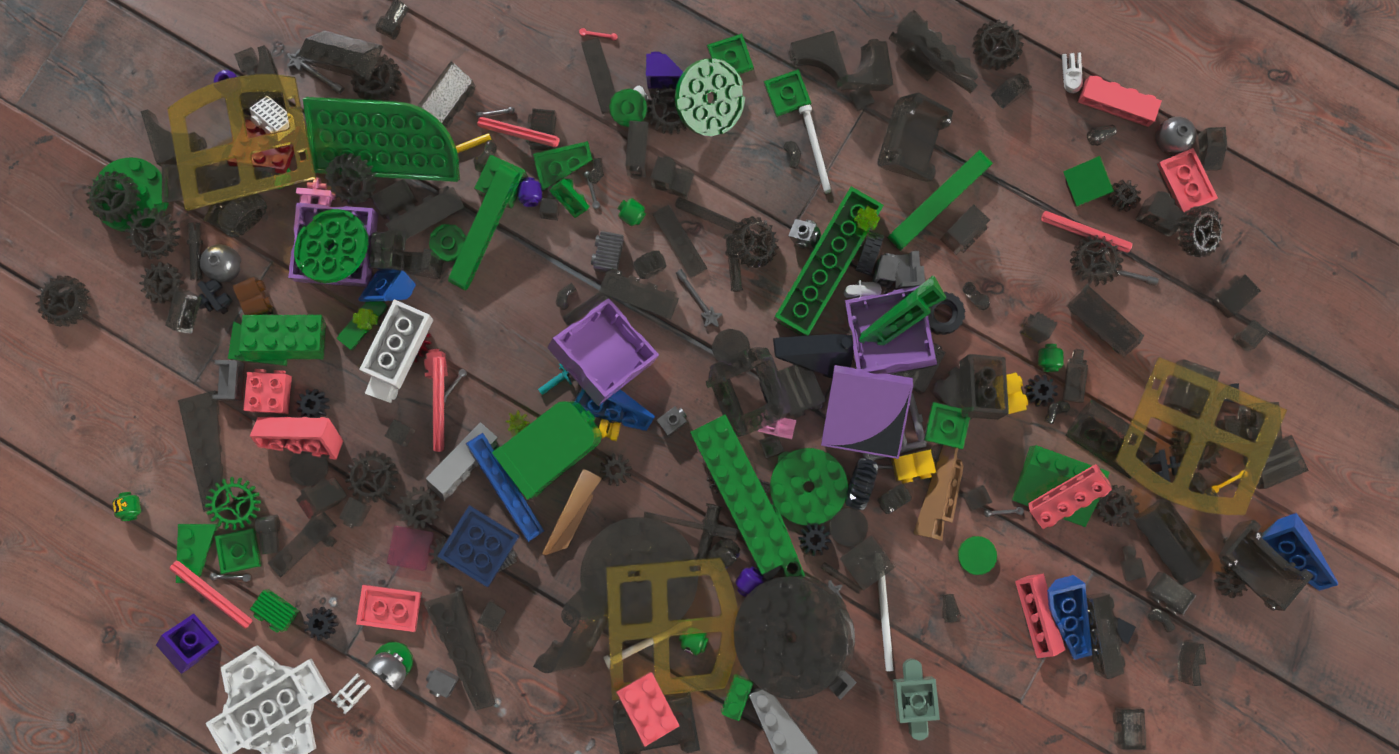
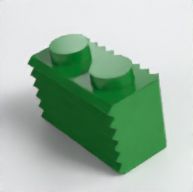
M270 589L263 590L250 608L257 620H265L270 624L269 628L277 633L279 631H287L300 610Z
M735 674L721 712L726 717L740 721L753 686V681Z

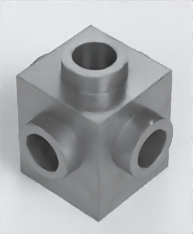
M795 219L788 236L797 246L804 249L807 247L814 249L816 243L820 240L821 231L814 221Z

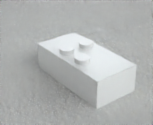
M394 299L359 370L368 376L400 389L433 322L432 317Z

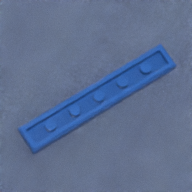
M484 433L465 443L525 540L529 542L544 532L519 489L492 454L494 449Z

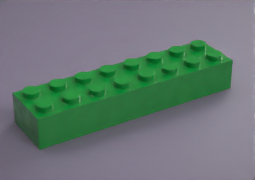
M852 186L849 188L776 313L774 321L800 336H808L882 210L884 206L882 203Z
M726 414L691 431L690 434L761 574L798 557Z

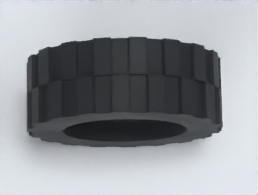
M869 231L856 271L871 275L884 235Z
M944 291L946 299L929 307L930 314H928L930 330L937 335H946L954 332L962 325L965 319L966 311L963 306L964 304L953 293ZM945 304L951 308L952 318L948 322L942 323L935 319L934 310L938 305Z

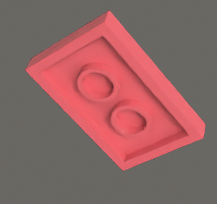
M1194 148L1157 164L1181 215L1218 199Z
M362 585L356 624L416 632L422 592Z
M652 672L616 691L644 747L679 727Z

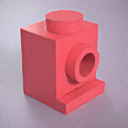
M439 349L428 350V353H426L427 359H424L425 369L428 370L425 373V377L433 378L434 357L444 358V377L448 376L445 353L439 351Z

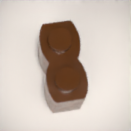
M252 277L233 285L244 315H269L273 313L272 307L274 305L270 297L265 295L266 286L262 280Z

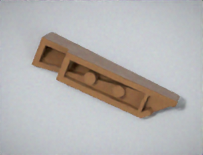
M945 445L942 447L935 467L936 472L933 473L914 529L915 535L942 541L944 522L953 523L964 467L962 460L957 459V448Z
M585 469L581 471L542 555L545 556L569 547L594 497L592 492L602 477Z

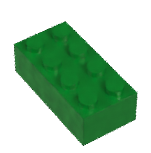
M243 315L239 352L245 360L324 359L325 320L322 315Z

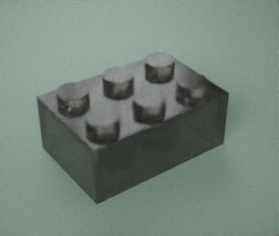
M968 354L961 359L959 367L962 417L998 420L1008 415L1006 358Z

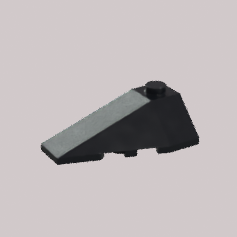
M828 334L773 339L775 358L793 365L804 366L808 368L807 370L817 371L824 374L823 376L827 378H833L835 365L851 368L854 357L852 335Z

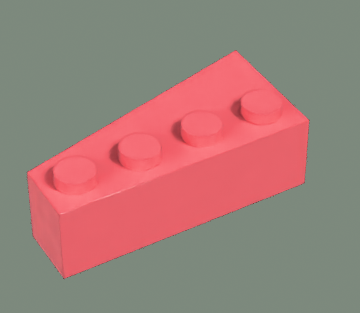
M258 417L250 434L252 440L260 448L283 451L284 448H287L289 451L297 454L306 451L312 452V456L320 457L321 454L329 455V459L334 460L337 459L343 443L341 436L330 419L325 417Z

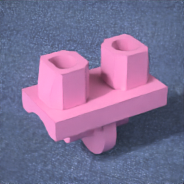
M315 177L313 182H307V188L296 189V193L300 196V203L312 204L314 198L318 199V204L330 207L332 200H336V194H332L331 190H321L327 189V184L322 183L318 177Z
M762 413L758 432L792 440L796 420Z

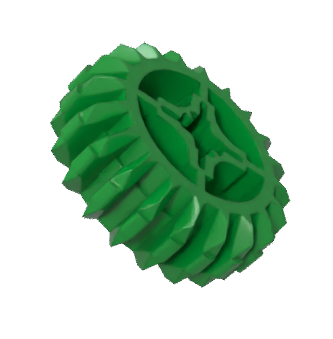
M231 477L230 484H227V481L223 479L222 483L224 486L221 487L216 483L215 486L218 490H209L214 495L213 497L206 496L207 500L212 501L211 504H205L207 508L212 507V510L206 513L207 515L214 513L215 516L210 520L214 522L218 518V527L224 522V529L227 530L229 524H232V529L236 530V524L239 523L240 527L244 528L243 521L246 520L248 524H251L252 522L248 518L250 516L255 519L257 518V515L253 514V510L260 511V508L255 507V504H260L261 500H255L254 497H258L260 494L259 492L252 494L256 487L252 486L248 489L249 481L241 485L242 478H239L238 482L234 483V478ZM231 488H240L247 492L248 495L239 498L235 497ZM225 490L226 502L216 507L218 496ZM229 494L232 498H235V501L236 499L240 501L236 504L237 513L235 509L227 506L230 503ZM250 501L249 511L242 517L240 506ZM231 510L236 520H227L219 512Z

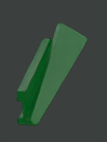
M931 276L860 334L859 342L863 344L865 341L877 342V345H886L930 314L929 307L946 299L935 276Z

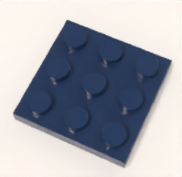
M469 505L437 557L484 586L489 587L520 536Z

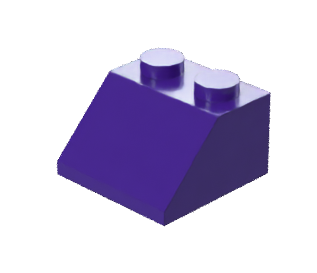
M656 51L646 54L647 89H676L683 71L666 54Z
M192 614L162 634L156 646L175 668L183 674L218 645L219 641L198 617Z

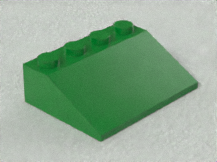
M1037 445L1030 446L1012 501L1029 507L1028 503L1085 471L1092 465ZM1100 468L1105 477L1108 479L1110 472ZM1100 497L1092 501L1089 506L1081 507L1071 516L1062 519L1086 527Z

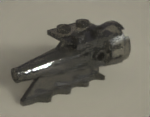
M913 10V12L908 13L897 25V33H891L889 40L905 50L900 58L927 82L936 72H939L970 94L977 88L978 84L974 80L978 78V75L971 68L970 59L960 58L956 54L955 45H945L942 42V34L928 29V21H924L917 11Z

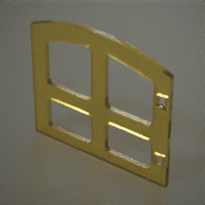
M258 74L229 78L200 88L167 108L184 207L187 211L316 179L295 77ZM245 92H282L289 128L248 138L240 95ZM225 98L233 141L229 144L191 152L186 116L211 102ZM294 98L296 106L290 107L288 99ZM293 144L297 162V169L295 171L259 180L255 179L252 154ZM305 151L307 160L300 161L299 153ZM233 158L237 159L240 184L199 194L195 175L197 167Z
M1158 357L1115 461L1141 485L1173 503L1206 513L1245 515L1287 409ZM1168 375L1209 392L1199 419H1195L1158 402ZM1155 378L1161 380L1158 390L1151 389ZM1225 398L1265 415V421L1255 443L1219 429L1214 425ZM1150 418L1158 419L1192 435L1177 475L1172 483L1156 474L1136 457V452ZM1132 434L1138 436L1135 446L1129 445ZM1207 441L1248 458V463L1233 498L1204 495L1192 492L1188 488Z
M721 558L606 567L612 700L619 699L616 691L632 683L623 681L622 642L644 638L653 639L654 677L663 695L724 689L736 656L739 621L734 589ZM701 565L700 571L690 572L689 566ZM640 570V576L628 577L627 571ZM710 575L719 600L720 616L669 621L667 580L669 578ZM650 580L652 621L650 623L622 625L620 584L622 582ZM721 632L718 656L711 674L670 677L669 637Z

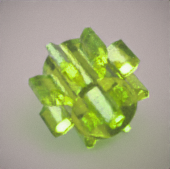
M869 206L865 210L860 208L857 212L858 215L854 219L857 221L858 228L865 230V232L870 227L874 230L880 220L876 213L877 210Z
M361 308L358 314L353 313V323L357 324L358 329L372 330V326L377 325L378 316L373 314L374 310Z
M517 410L516 415L509 413L511 418L505 421L510 424L508 431L515 429L516 434L519 433V430H523L526 424H530V422L525 420L528 415L523 414L520 416L519 410ZM519 418V420L522 421V424H519L517 427V425L514 424V421H517V419Z

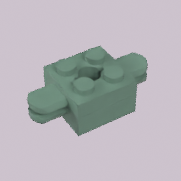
M910 658L903 663L904 678L892 679L896 720L899 723H908L909 734L914 739L924 740L929 734L928 721L940 720L936 679L932 676L923 677L922 664L916 659Z

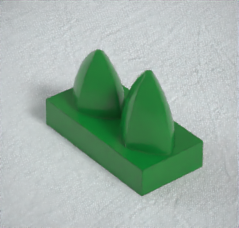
M562 179L552 186L549 191L576 218L587 211L590 206L586 203L584 195L578 194L573 189V179Z

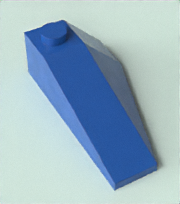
M582 387L574 400L580 403L586 411L589 410L594 417L606 419L610 423L612 421L620 422L624 426L647 431L655 418L652 413L621 389L599 406Z
M1297 513L1278 519L1258 537V541L1269 555L1283 561L1284 566L1294 569L1300 574L1302 579L1317 590L1321 591L1338 585V581L1319 547Z
M1075 575L1056 579L1047 590L1049 610L1072 658L1076 660L1091 656L1092 646L1086 585Z

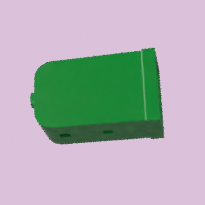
M562 401L547 410L504 445L494 450L492 454L528 500L540 495L545 488L596 448L601 442L602 434L594 422V415L589 410L586 411L578 402Z

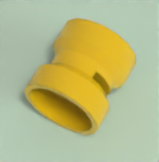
M601 419L599 429L602 438L607 437L612 441H617L621 423H610L606 419Z

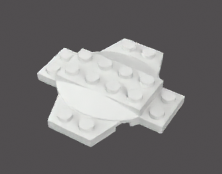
M255 646L221 667L225 692L228 693V699L226 704H224L223 713L206 722V725L222 754H233L242 747L249 750H259L261 754H308L316 749L311 724L314 703L331 692L312 659L305 661L296 668L279 665L259 646Z

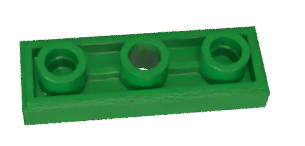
M383 301L366 302L336 339L353 351L389 306ZM365 320L366 323L361 326V322Z

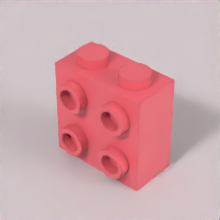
M254 369V372H247L244 411L289 414L292 376L287 375L286 371L281 370L266 373L267 370Z

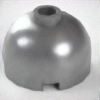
M1181 116L1172 117L1164 121L1159 126L1155 135L1156 143L1160 150L1166 151L1172 156L1189 150L1195 143L1197 136L1193 123Z
M216 244L208 247L203 252L200 266L203 273L211 280L215 278L218 282H230L240 273L241 257L230 246Z
M381 652L375 655L366 665L376 677L378 676L393 690H397L401 686L406 676V668L402 664L404 659L397 653L392 655L387 652Z

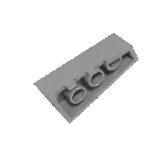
M481 422L426 478L427 487L444 502L454 493L461 482L469 477L470 472L479 466L465 443L484 433L494 450L498 446L496 444L498 437Z
M766 684L750 691V699L774 754H818L814 746Z

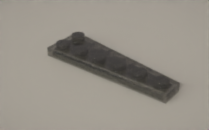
M162 164V202L164 203L275 187V168Z
M216 390L178 400L203 512L212 510V507H205V504H211L212 502L207 500L206 496L213 497L214 495L209 490L217 491L216 483L221 487L224 486L222 483L223 464H221L220 453L222 452V446L220 445L219 437L221 430L218 421V415H220L219 400L212 399V395H218ZM224 491L218 496L216 507L225 503Z
M462 590L424 602L433 624L436 625L440 633L439 637L444 642L449 652L448 655L457 668L456 672L463 682L464 689L475 711L495 705V699Z

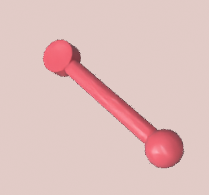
M585 28L579 30L581 36L611 38L613 41L618 38L615 33H597L586 31Z

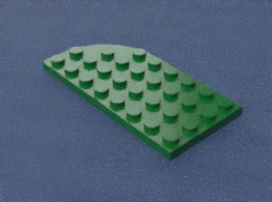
M320 97L303 98L313 173L458 182L460 180L459 159L454 141L445 126L428 111L405 102Z

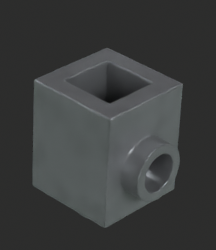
M674 406L658 418L657 422L666 434L670 436L687 423L685 418L688 416L682 408L677 409Z
M438 667L434 671L431 670L426 678L428 682L426 688L430 689L429 692L437 697L441 695L447 698L451 695L459 677Z

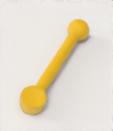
M1243 470L1239 475L1217 486H1211L1210 491L1217 493L1220 488L1240 478H1246L1248 473Z

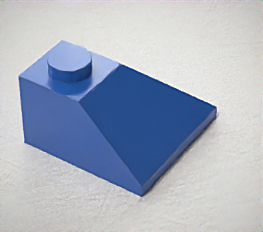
M403 269L378 270L358 300L360 302L408 299L412 295L416 284Z

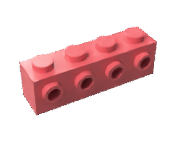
M1089 76L1086 79L1078 99V103L1147 127L1155 122L1162 100L1156 99L1153 95H1144L1136 89L1124 88L1119 83L1104 81L1099 76Z
M1097 464L1028 503L1029 510L1041 528L1045 529L1046 527L1054 526L1060 519L1071 516L1081 507L1089 506L1095 499L1105 497L1112 488L1108 479Z
M1044 573L1016 580L1015 583L1036 657H1053L1065 651L1061 633L1049 610L1048 587Z

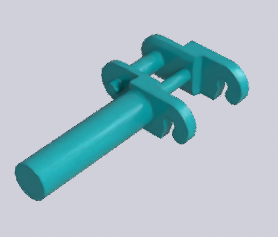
M559 363V369H563L564 372L558 374L538 389L542 395L564 379H567L570 385L573 384L568 378L569 372L564 369L561 363Z

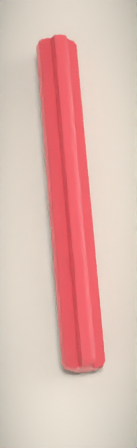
M479 117L477 125L481 128L552 147H557L560 142L557 136L485 117Z
M1044 211L1042 214V222L1125 253H1129L1132 248V243L1049 211Z
M443 357L433 358V450L436 452L444 450Z
M175 561L169 569L240 626L246 629L253 620L182 563Z

